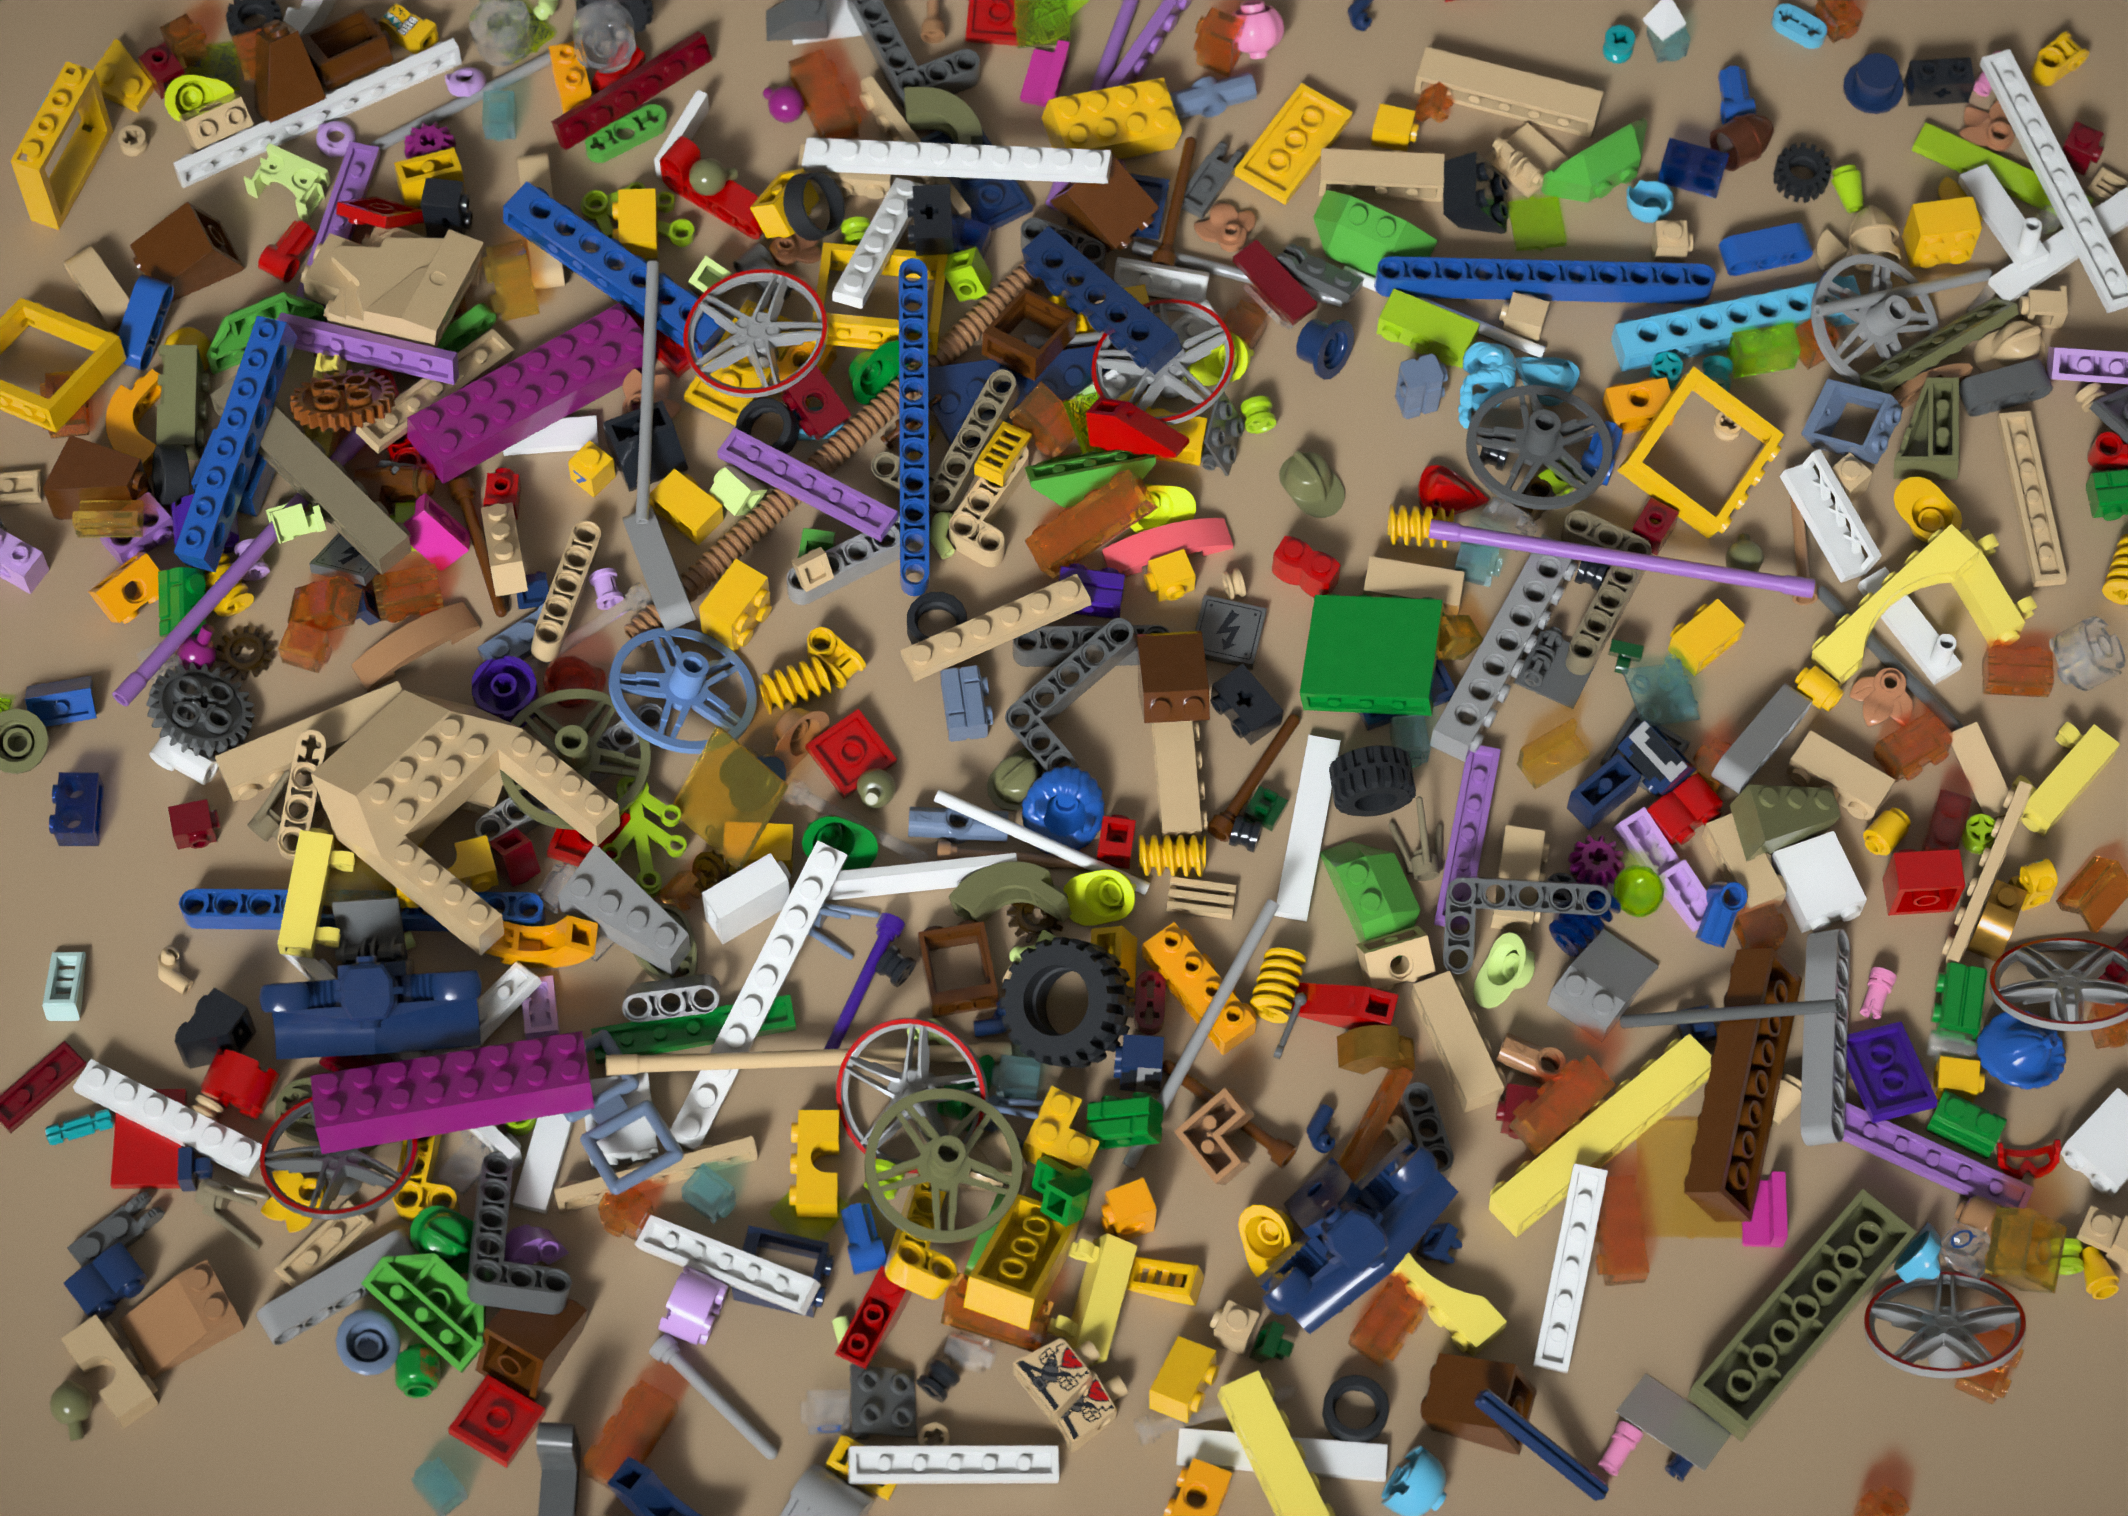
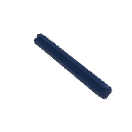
M1485 1389L1478 1392L1474 1403L1480 1410L1594 1501L1603 1500L1606 1497L1609 1486L1492 1391Z

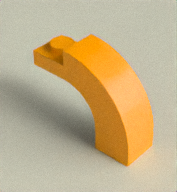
M153 369L145 376H141L135 382L132 390L121 384L113 394L106 412V431L112 449L141 459L147 479L152 474L153 453L157 445L138 432V426L143 415L161 397L162 385H158V375L161 374Z
M569 915L559 922L548 926H523L503 921L504 935L485 952L486 954L501 957L500 963L513 965L518 961L523 966L531 968H556L578 964L595 954L598 923Z

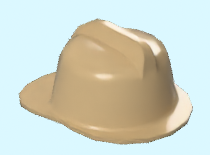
M2013 321L2005 327L1986 335L1979 340L1974 348L1973 358L1976 366L1982 373L2033 359L2041 361L2045 355L2046 346L2043 338L2040 336V327H2034L2025 321Z

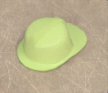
M1509 932L1501 935L1495 941L1486 961L1480 969L1474 982L1473 993L1475 1001L1481 1007L1488 1009L1497 1007L1507 999L1513 990L1523 988L1531 981L1535 971V953L1525 947L1523 939L1518 934Z

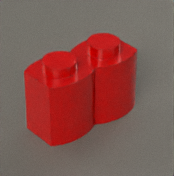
M1284 536L1273 554L1272 572L1278 579L1291 585H1299L1306 594L1313 598L1315 595L1332 593L1338 584L1341 565L1334 557L1321 551H1313L1307 543L1299 538Z
M1697 773L1653 803L1647 811L1671 846L1676 843L1683 845L1695 835L1696 832L1694 830L1719 819L1723 801Z

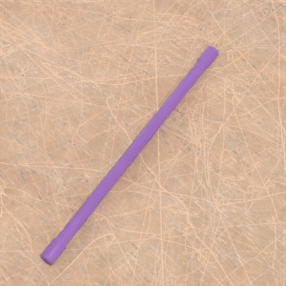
M1139 0L1122 1L1089 92L1105 89ZM1053 181L1046 200V205L1049 208L1058 210L1051 204L1050 200L1069 182Z
M354 428L337 446L336 451L329 457L332 462L337 460L344 466L366 444L356 433L357 428ZM297 493L285 507L301 503L304 510L309 503ZM272 521L134 672L130 673L112 693L114 699L119 704L127 707L146 687L151 677L277 540Z
M1431 519L1428 538L1451 542L1461 541L1779 591L1783 594L1806 598L1813 597L1815 579L1791 575L1781 576L1463 526L1459 523Z

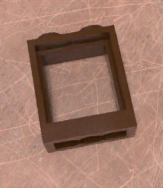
M363 8L301 36L318 80L327 91L394 61L390 51L394 47L390 35L386 30L382 32L375 17L370 18ZM365 40H368L367 42H365V43H363V44H360V45H358V46H356V47H354V48H352V49H350V50H347V51H345V52H343V53H341V54H339V55H336V56H334V57L328 59V57H330V56H332V55H334V54H336V53H339V52H341V51H343V50H345V49H347V48H350V47H352V46H354V45H356V44H358V43H361V42H363V41H365Z
M1024 288L983 332L982 355L1035 381L1075 337L1077 314ZM1024 318L1054 332L1040 349L1009 335Z
M966 920L958 923L957 926L946 928L931 926L923 932H918V944L932 1018L997 1007L998 990L984 921ZM977 943L985 984L937 992L930 951Z

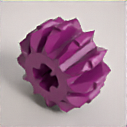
M423 121L421 129L412 127L411 135L405 136L404 154L405 158L411 159L455 148L456 140L450 134L447 126L440 128L436 121L432 126H427Z
M1589 834L1585 839V843L1580 841L1575 843L1574 852L1569 854L1568 861L1572 864L1569 868L1570 875H1578L1576 882L1597 883L1604 885L1606 888L1608 883L1615 885L1618 882V874L1623 873L1625 865L1621 862L1624 857L1623 851H1615L1616 841L1606 844L1604 843V835H1601L1598 841H1595ZM1593 861L1600 862V865L1593 864Z

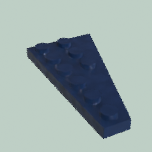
M1096 346L1062 350L1035 381L992 359L929 367L928 402L936 394L942 395V400L934 404L930 410L949 446H951L990 375L997 370L1004 369L1013 374L1020 390L1019 397L1005 422L1013 426L1019 425L1067 401L1093 382L1091 369ZM1103 368L1102 374L1107 372L1109 369ZM1000 383L997 386L996 392H1007L1011 388V383ZM992 409L984 411L981 419L985 421L993 419L996 411ZM971 437L967 440L965 446L972 448L980 444L981 438Z

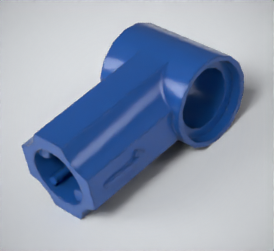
M1728 66L1726 69L1719 71L1722 125L1728 123L1735 116L1756 114L1754 98L1749 96L1745 70L1739 68V66Z
M1610 421L1604 422L1612 441V460L1608 474L1602 483L1605 486L1608 485L1616 460L1614 457L1623 430L1616 423ZM1598 433L1592 436L1589 448L1584 451L1580 463L1582 469L1591 478L1596 474L1602 460V443Z
M1717 881L1709 886L1706 893L1708 904L1695 938L1709 945L1719 948L1725 947L1736 914L1747 903L1748 896L1744 886L1740 883ZM1728 889L1730 898L1728 903H1725L1723 897Z
M856 1203L841 1210L842 1221L849 1242L847 1248L854 1275L877 1270L881 1265L885 1267L887 1261L882 1239L877 1235L870 1204Z

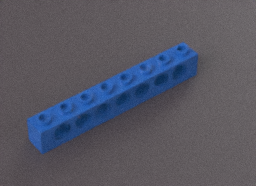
M526 181L503 206V223L644 320L646 286L638 287L636 284L646 285L647 261L641 256L633 255L627 251L618 240L609 238L601 233L592 222L584 221L575 215L567 205L556 202L541 187H535ZM542 215L546 216V218H538L536 216ZM565 232H566V233H570L571 235H563V234H561V233H565ZM586 250H595L596 252L591 253ZM611 267H619L621 269L614 270ZM663 272L659 273L657 329L684 347L685 319H687L698 297L692 291L682 289L673 282L670 276ZM668 301L671 304H662L661 302ZM704 312L697 323L694 336L695 352L699 359L707 354L725 333V329L716 324L714 319Z
M258 315L256 317L174 553L187 566L216 572L298 338L287 322Z

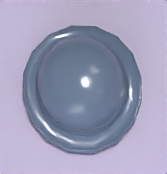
M372 1309L357 1310L346 1316L338 1328L336 1337L338 1355L343 1364L353 1372L366 1376L380 1374L391 1368L397 1360L401 1348L399 1333L393 1322L383 1313Z

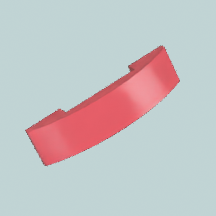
M1202 518L1175 522L1137 533L1102 550V554L1107 568H1114L1119 573L1129 576L1141 573L1142 566L1148 565L1149 560L1182 549L1185 550L1186 555L1201 551L1202 555L1206 556L1233 549L1234 545L1224 518Z

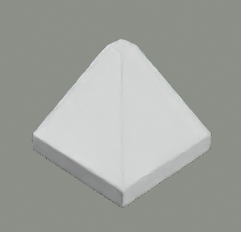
M1661 0L1643 18V22L1662 41L1686 26V22L1673 0Z

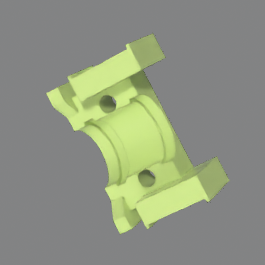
M269 143L266 147L267 160L260 157L261 165L251 179L243 177L247 193L259 198L267 185L270 186L272 182H278L289 188L296 196L295 203L299 218L310 222L311 216L321 201L325 200L322 185L329 187L331 184L328 170Z
M285 503L265 509L269 523L271 521L273 523L279 544L307 533L326 530L319 505L311 506L309 504L308 512H304L301 503L285 507L288 504Z

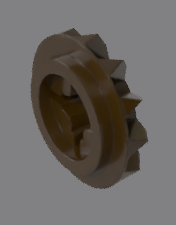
M714 850L701 852L695 857L692 865V878L701 896L704 891L732 876L729 873L730 865L724 863L723 854H716Z

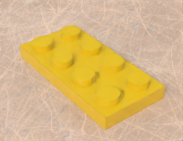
M1301 83L1237 165L1234 176L1287 205L1319 163L1321 148L1329 149L1351 121L1353 112Z
M746 299L739 311L751 317L758 304ZM765 308L763 312L768 313L769 309ZM779 315L776 322L794 321ZM734 317L732 322L736 323L738 319ZM725 331L716 346L733 335ZM782 331V333L797 332V331ZM777 346L779 350L777 361L783 360L786 355L787 346ZM747 356L725 369L721 367L710 374L715 379L731 386L741 388L762 387L754 366L751 365ZM770 367L762 368L767 384L772 378ZM697 375L684 393L685 402L736 426V420L742 409L751 401L759 398H742L723 394L706 385Z

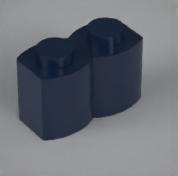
M119 1242L100 1254L92 1263L75 1272L63 1284L89 1319L97 1315L102 1320L115 1311V1305L120 1300L126 1297L131 1299L140 1294L148 1278L123 1244Z

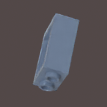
M1827 379L1801 434L1813 448L1843 456L1851 452L1859 460L1878 464L1881 455L1888 447V441L1895 426L1901 420L1903 407L1891 394ZM1847 402L1879 410L1863 445L1831 437Z

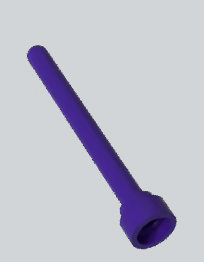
M889 913L881 914L876 924L878 929L876 934L878 937L824 1049H839L872 981L879 959L885 953L889 943L893 942L895 938L900 937L906 925L899 917Z

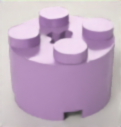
M685 1265L683 1273H680L667 1302L666 1308L668 1313L665 1318H661L658 1329L692 1344L698 1345L700 1343L706 1345L715 1319L712 1313L719 1315L726 1299L728 1286L721 1280Z

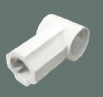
M170 736L160 738L149 753L153 761L169 771L176 769L203 785L211 782L217 773L218 765L213 755L208 757L204 750H200L199 755L195 756L193 748L190 747L183 753L181 752L182 744L169 745Z

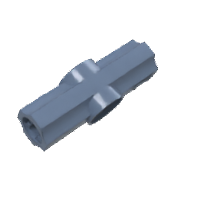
M1247 72L1221 80L1211 76L1204 77L1196 81L1191 88L1172 92L1169 95L1179 120L1202 114V116L1207 118L1215 117L1224 112L1228 106L1256 99L1257 91L1252 74Z
M910 806L908 837L946 838L954 844H962L968 840L1007 842L1006 833L950 808ZM990 811L1008 820L1007 811ZM959 820L966 825L957 828L951 825V822Z

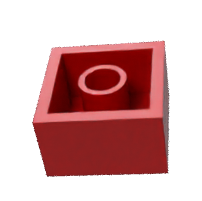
M1936 847L1930 851L1918 852L1915 849H1902L1897 853H1893L1882 879L1888 916L1953 912L1965 888L1960 849L1949 850L1947 847Z

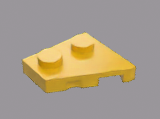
M114 39L93 70L96 73L104 98L139 113L154 92L153 83L121 42Z

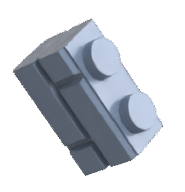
M1428 354L1419 357L1418 360L1411 359L1401 362L1395 398L1403 418L1410 419L1420 416L1421 412L1428 414L1438 411L1440 398L1445 396L1443 382L1448 381V375L1444 364L1438 363L1436 355Z
M977 665L940 671L949 741H962L967 738L979 739L988 736V725H993L991 705L985 706L983 697L989 696L987 676H980V670Z

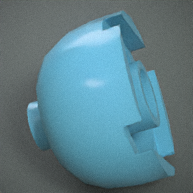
M1419 1445L1405 1456L1410 1462L1406 1463L1402 1468L1396 1467L1381 1495V1498L1384 1499L1381 1503L1401 1516H1420L1430 1509L1436 1511L1443 1504L1447 1493L1443 1491L1446 1485V1472L1440 1460L1430 1451Z

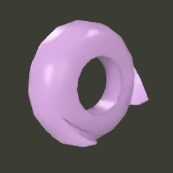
M474 67L462 68L445 76L448 91L455 96L471 97L479 92L487 82L484 73ZM464 77H472L467 81H459Z
M331 121L320 124L316 136L317 146L322 153L330 158L341 157L345 155L350 141L356 143V134L352 127L345 122ZM333 131H340L345 135L339 142H331L327 136Z

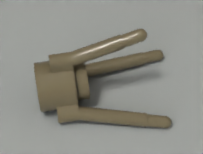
M285 770L260 810L247 824L256 835L266 842L272 836L275 839L278 838L280 828L278 824L281 822V818L272 809L287 789L285 782L290 776V770ZM321 800L316 803L314 813L323 807ZM308 809L294 818H304L308 814Z
M1418 796L1416 802L1422 849L1413 852L1414 857L1412 859L1394 822L1389 823V828L1405 862L1407 874H1413L1416 881H1429L1440 876L1439 871L1443 870L1441 861L1443 826L1438 824L1436 827L1435 850L1433 854V850L1429 849L1423 798Z
M205 1178L198 1187L195 1196L196 1203L204 1206L202 1213L213 1217L254 1250H259L260 1245L217 1210H224L230 1200L255 1207L257 1201L246 1196L267 1200L270 1195L265 1192L230 1185L221 1180L217 1182Z

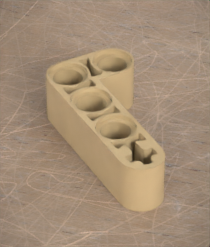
M1004 444V445H1003V447H1006V448H1008V449H1010V450H1013V449H1014V447H1012V446H1010V445H1007V444ZM1027 446L1003 487L993 486V482L980 477L949 521V541L954 549L983 566L995 567L1004 559V535L991 524L1026 476L1025 467L1029 466V450ZM997 453V455L1001 457H1004L1006 459L1008 458V456L1003 453ZM994 460L991 461L992 464H995L999 467L1003 465ZM976 506H985L986 509H985V510H976V509H974V507H976ZM961 529L970 531L967 534L957 533ZM994 545L997 548L993 550L985 549L984 546Z
M316 730L302 732L296 741L277 838L280 854L284 858L293 861L296 851L287 850L283 846V841L290 835L299 837L300 830L309 831L312 827L318 796L314 783L309 786H301L296 782L295 778L302 771L314 772L325 760L326 740ZM310 740H315L316 746L320 749H314L312 763L305 762L307 749L302 745H308ZM296 803L304 804L308 808V814L304 818L296 819L290 815V807ZM331 834L334 836L335 851H340L339 840L335 838L334 834Z

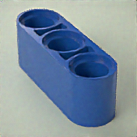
M1791 223L1732 235L1723 239L1718 245L1727 274L1730 276H1739L1798 264L1808 260L1813 255L1812 246L1802 223Z
M144 274L137 279L117 335L122 341L126 360L122 364L144 371L149 366L173 299L174 286L172 284Z

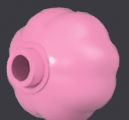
M1264 0L1243 2L1240 4L1241 8L1234 11L1228 20L1227 34L1229 40L1238 50L1249 53L1251 59L1267 57L1268 51L1278 45L1283 38V19L1275 8L1265 5Z

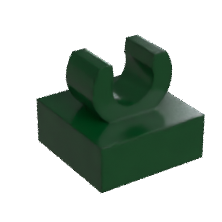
M1612 639L1608 655L1618 657L1614 672L1627 675L1630 661L1640 662L1644 646Z
M1259 786L1245 809L1244 816L1252 822L1256 820L1263 821V827L1273 831L1288 806V800L1268 788L1265 789Z
M1275 1321L1261 1326L1249 1358L1263 1363L1272 1358L1283 1360L1284 1356L1290 1357L1295 1344L1281 1338L1285 1326Z

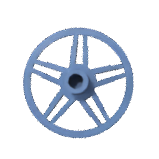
M657 628L638 634L626 642L618 651L609 673L608 686L610 697L622 720L630 729L646 741L670 751L701 754L723 749L734 743L744 734L756 710V687L743 661L735 652L713 637L695 630L675 628L666 632L665 628ZM672 637L701 642L715 649L725 658L718 661L714 659L708 662L704 656L697 652L688 651L682 653L679 646L675 645ZM659 638H662V640H663V642H664V645H665V648H666V650H667V652H668V654H669V657H670V659H671V661H672V663H673L674 666H671V665H670V662H669V659H668V657H667L666 651H665V649L662 647V644H661ZM653 640L664 673L637 671L636 674L620 673L627 656L641 644ZM733 664V667H731L730 669L726 671L723 670L722 672L716 674L708 680L705 678L706 676H709ZM737 671L742 678L746 690V708L742 718L732 712L728 704L708 690ZM622 692L666 699L658 732L638 719L627 705ZM674 708L681 712L670 737L663 735L670 710ZM690 708L715 725L728 731L719 737L703 741L676 739Z

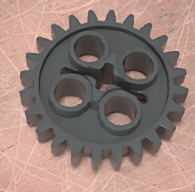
M190 663L188 670H185L182 665L178 664L175 672L169 668L166 669L164 676L159 675L155 684L152 685L146 706L150 707L147 716L154 718L151 725L152 728L162 727L159 734L160 738L171 737L170 746L180 743L182 744L181 752L183 753L190 747L193 748L195 756L199 755L200 750H205L207 756L211 757L214 749L219 754L224 753L227 748L231 750L236 748L238 743L243 744L246 736L249 735L255 716L251 712L254 704L247 701L249 692H239L242 683H230L231 674H227L224 677L219 676L220 668L218 667L213 672H209L207 664H203L201 670H197L194 663Z

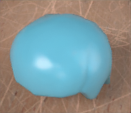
M1640 180L1633 189L1631 186L1627 188V208L1635 219L1644 223H1655V221L1662 220L1674 207L1673 193L1666 184L1658 181L1645 182Z

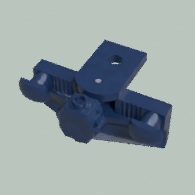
M377 955L356 957V963L337 966L338 979L272 983L270 985H263L260 989L259 1001L261 1008L264 1012H272L276 1060L382 1054L481 1045L478 998L481 994L482 982L476 970L411 974L414 973V959L377 962Z
M1405 1137L1357 1184L1354 1183L1333 1157L1329 1159L1283 1203L1305 1233L1256 1279L1259 1285L1267 1292L1263 1295V1301L1268 1309L1278 1315H1284L1288 1312L1310 1335L1391 1274L1458 1194V1190L1437 1170L1438 1163L1433 1153L1424 1147L1419 1146L1416 1148Z

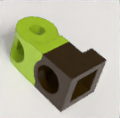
M1548 468L1532 478L1522 494L1535 497H1555L1571 493L1574 487ZM1513 504L1531 524L1541 518L1542 513L1546 511Z

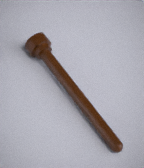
M1192 136L1187 137L1184 141L1161 246H1158L1157 250L1153 251L1150 263L1173 267L1176 265L1177 256L1175 255L1173 245L1197 144L1196 139Z
M468 477L456 479L448 485L451 499L461 506L494 612L497 617H505L508 610L503 595L496 597L487 545L472 502L476 494L473 481Z
M1297 714L1288 716L1226 810L1212 817L1207 825V831L1214 838L1223 842L1229 841L1237 815L1299 725L1300 717Z
M1171 1060L1164 1061L1162 1064L1163 1072L1170 1076L1176 1064ZM1188 1073L1181 1083L1183 1087L1205 1103L1216 1095ZM1251 1120L1240 1128L1268 1150L1267 1154L1271 1156L1270 1160L1281 1169L1288 1165L1298 1150V1147L1288 1139L1282 1140L1280 1137L1275 1139Z

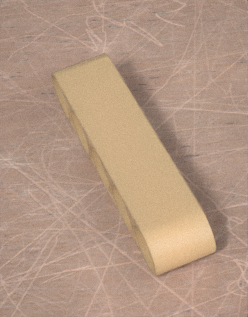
M548 153L518 156L517 164L520 187L527 181L535 187H541L554 199ZM542 215L536 216L538 218H546V216ZM527 239L534 290L565 286L562 263Z
M580 521L573 527L536 623L531 652L540 661L550 662L559 656L597 556L601 530L592 521Z

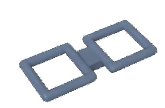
M600 1030L584 1039L586 1053L602 1046L607 1055L622 1054L607 1030ZM635 1074L620 1075L623 1081L593 1097L594 1109L564 1113L567 1121L572 1123L591 1114L597 1127L582 1134L580 1142L608 1189L614 1195L630 1189L681 1161L684 1157V1152L652 1101L645 1100L629 1109L622 1099V1096L638 1088L639 1080ZM645 1116L667 1153L618 1178L597 1142Z

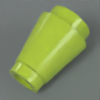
M1845 165L1835 169L1832 172L1833 178L1831 182L1846 212L1855 213L1862 210L1864 204L1861 172L1857 171L1855 165Z

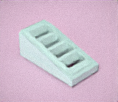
M52 952L42 1005L47 1020H80L86 965L85 952ZM59 966H75V969L59 970ZM58 979H73V981H58ZM57 992H71V994H57Z

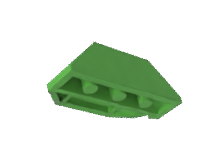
M1643 117L1630 123L1568 159L1556 169L1544 174L1541 191L1547 196L1588 203L1597 197L1603 198L1607 196L1614 187L1621 183L1627 184L1631 182L1638 174L1648 121Z
M1326 190L1313 216L1326 256L1372 277H1376L1378 263L1381 259L1390 256L1431 257L1438 243L1437 239L1404 219L1353 196Z
M282 292L273 297H265L247 308L234 310L228 316L222 318L206 353L212 374L215 375L241 363L257 315L276 320L282 312L325 322L327 319L324 318L325 309L323 305L287 292Z
M1100 448L1084 453L1079 452L1049 458L1035 465L1025 467V473L1031 488L1065 509H1082L1090 504L1100 502L1113 503L1121 498L1128 497L1156 464V458L1153 454H1133L1131 451H1108Z
M1352 841L1320 852L1321 859L1360 943L1415 926L1421 909L1395 853ZM1402 955L1396 956L1392 960L1398 959L1402 957Z
M437 1254L382 1257L361 1284L459 1372L462 1373L485 1346L483 1334L485 1330L486 1306L475 1304L467 1296V1281Z

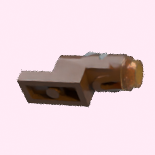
M385 460L379 461L375 467L357 469L353 476V482L359 481L367 490L368 497L374 503L376 501L382 503L389 512V515H391L393 502L418 499L424 493L431 496L436 486L435 475L432 470H426L425 467H418L414 464Z

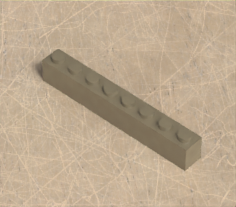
M236 375L210 394L214 410L221 417ZM275 400L257 453L311 506L319 505L322 516L383 575L412 551L409 531L401 522H393L389 518V512L379 501L374 503L368 497L367 490L359 481H351L346 476L347 472L341 463L337 460L332 462L326 456L325 449L317 440L313 439L311 441L304 435L305 431L299 422L294 419L290 421L284 415L281 405Z

